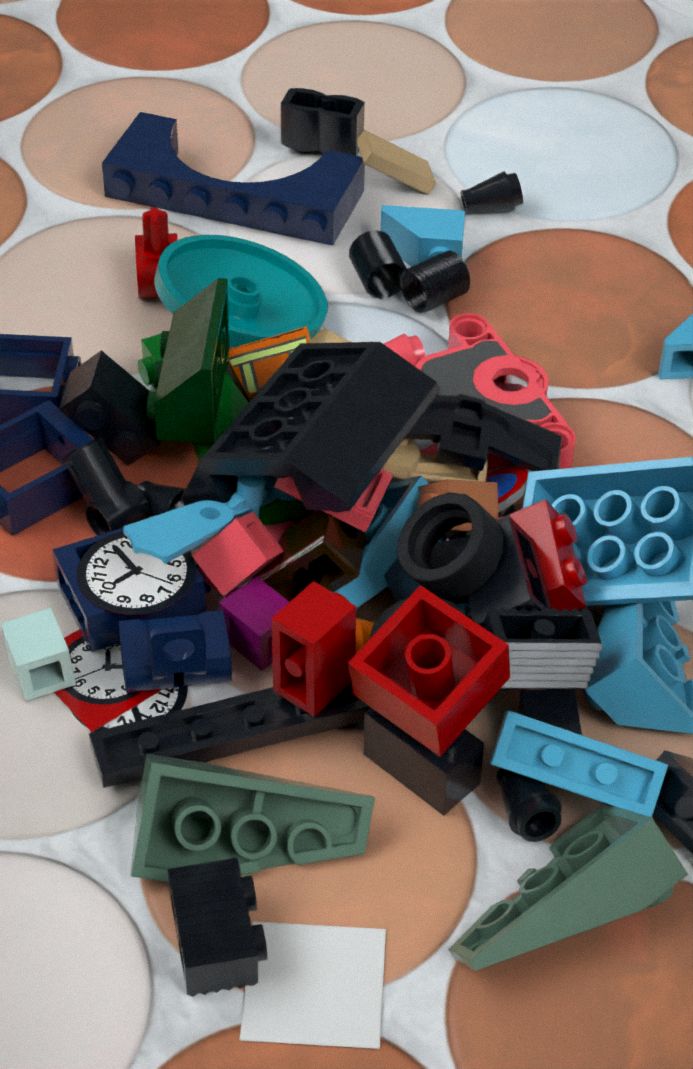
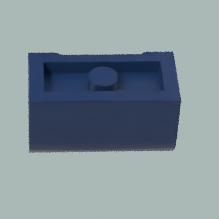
M223 610L150 620L133 619L118 621L126 693L232 681L230 645Z

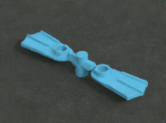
M247 475L238 477L236 493L232 495L228 502L199 501L124 526L123 533L130 540L135 554L144 553L151 555L166 564L201 545L213 535L219 534L233 522V519L254 512L259 518L260 507L272 503L276 498L287 501L297 498L275 488L274 486L278 478L274 476H265L264 478L263 476Z

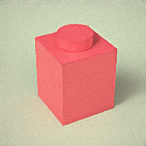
M251 512L235 519L194 553L192 557L198 563V570L205 583L211 588L218 590L222 596H225L232 590L244 585L284 551L256 514Z

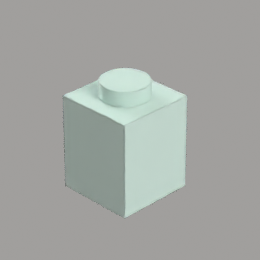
M51 607L0 623L8 658L25 701L76 685L69 649Z

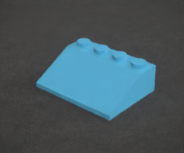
M693 456L528 473L523 508L546 499L560 515L567 514L574 525L577 542L572 543L574 555L581 562L586 574L587 584L581 586L586 606L693 600Z

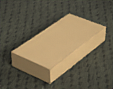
M366 130L357 139L365 165L424 194H429L435 187L436 181L428 161Z

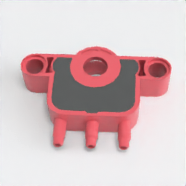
M471 313L455 316L449 325L448 350L421 358L415 367L438 383L440 388L439 395L465 394L482 398L491 405L561 435L562 445L559 469L572 468L576 435L547 398L549 378L545 370L532 360L515 356L484 317ZM508 375L521 377L528 385L525 387L520 384L508 383ZM438 443L429 445L428 448L420 450V453L436 455ZM488 452L487 471L512 464V462Z

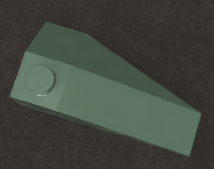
M147 754L137 805L130 875L131 877L169 882V868L236 857L238 858L241 875H247L272 867L295 863L303 865L365 854L375 797L203 762Z
M603 803L561 835L549 847L554 858L545 867L539 870L535 868L527 869L518 878L517 882L520 886V893L513 900L507 899L493 904L448 950L455 960L477 971L637 913L647 907L657 906L673 894V886L686 877L688 873L652 817Z

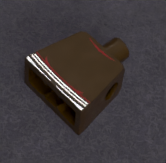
M316 510L282 534L278 544L284 552L264 567L259 578L289 602L313 581L331 592H335L359 577L366 534L364 531L333 517L331 514ZM303 567L300 573L296 572L298 569Z

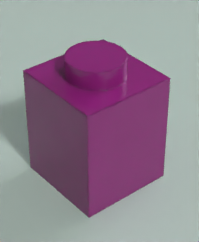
M256 577L241 588L234 589L219 602V610L224 612L229 645L262 671L272 664L271 618L286 606L289 601L259 577Z

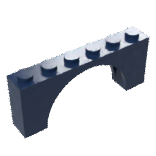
M139 112L102 162L105 197L332 246L364 192L365 164L362 157L326 150L315 163L306 169L276 180L233 182L209 177L193 170L177 156L179 153L177 119Z

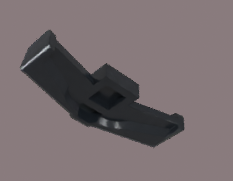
M465 394L436 395L404 438L438 440L435 460L480 471L484 468L488 452L532 472L559 469L562 445L561 435L491 405L482 398Z

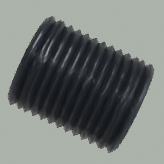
M377 230L368 231L358 236L352 242L349 249V258L366 292L372 297L380 299L391 297L400 292L401 274L407 268L390 236L383 231Z
M448 250L404 270L401 274L400 285L408 305L419 313H425L445 302L466 294L470 288L471 279L464 260L457 253Z

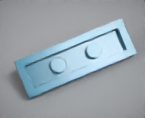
M509 710L505 712L489 764L649 817L653 815L668 768V764Z

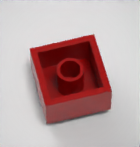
M420 585L348 662L354 696L438 756H441L510 679L509 644Z

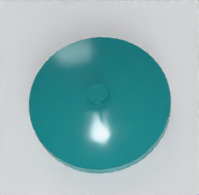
M195 235L171 243L165 248L159 258L154 284L160 300L172 314L216 279H228L230 346L238 347L307 326L310 338L312 339L322 329L328 312L327 298L323 289L307 270L276 250L237 237Z

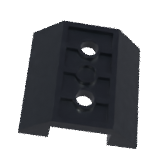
M381 342L300 343L202 457L181 499L184 505L205 500L225 503L236 493L238 477L249 475L285 478L290 476L295 482L306 510L350 511L439 393V385L434 379Z

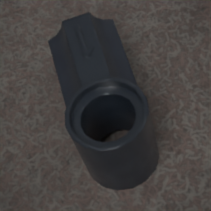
M102 437L78 447L62 458L87 503L84 510L89 526L96 535L123 528L126 525L147 519L150 516V508L146 497L134 483L125 480Z

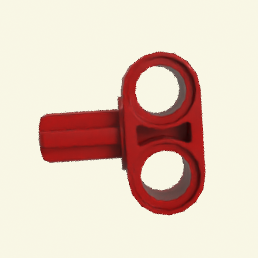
M157 207L150 208V211L143 212L142 214L143 235H135L138 298L159 297L154 284L159 258L166 247L178 240L177 233H169L167 213L159 210Z

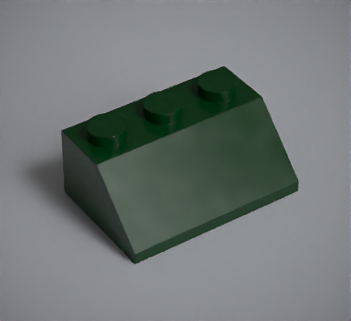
M226 278L216 279L173 312L170 331H162L160 355L163 361L156 360L154 367V388L157 389V392L150 391L147 401L148 420H155L157 440L214 443L230 354L228 279Z

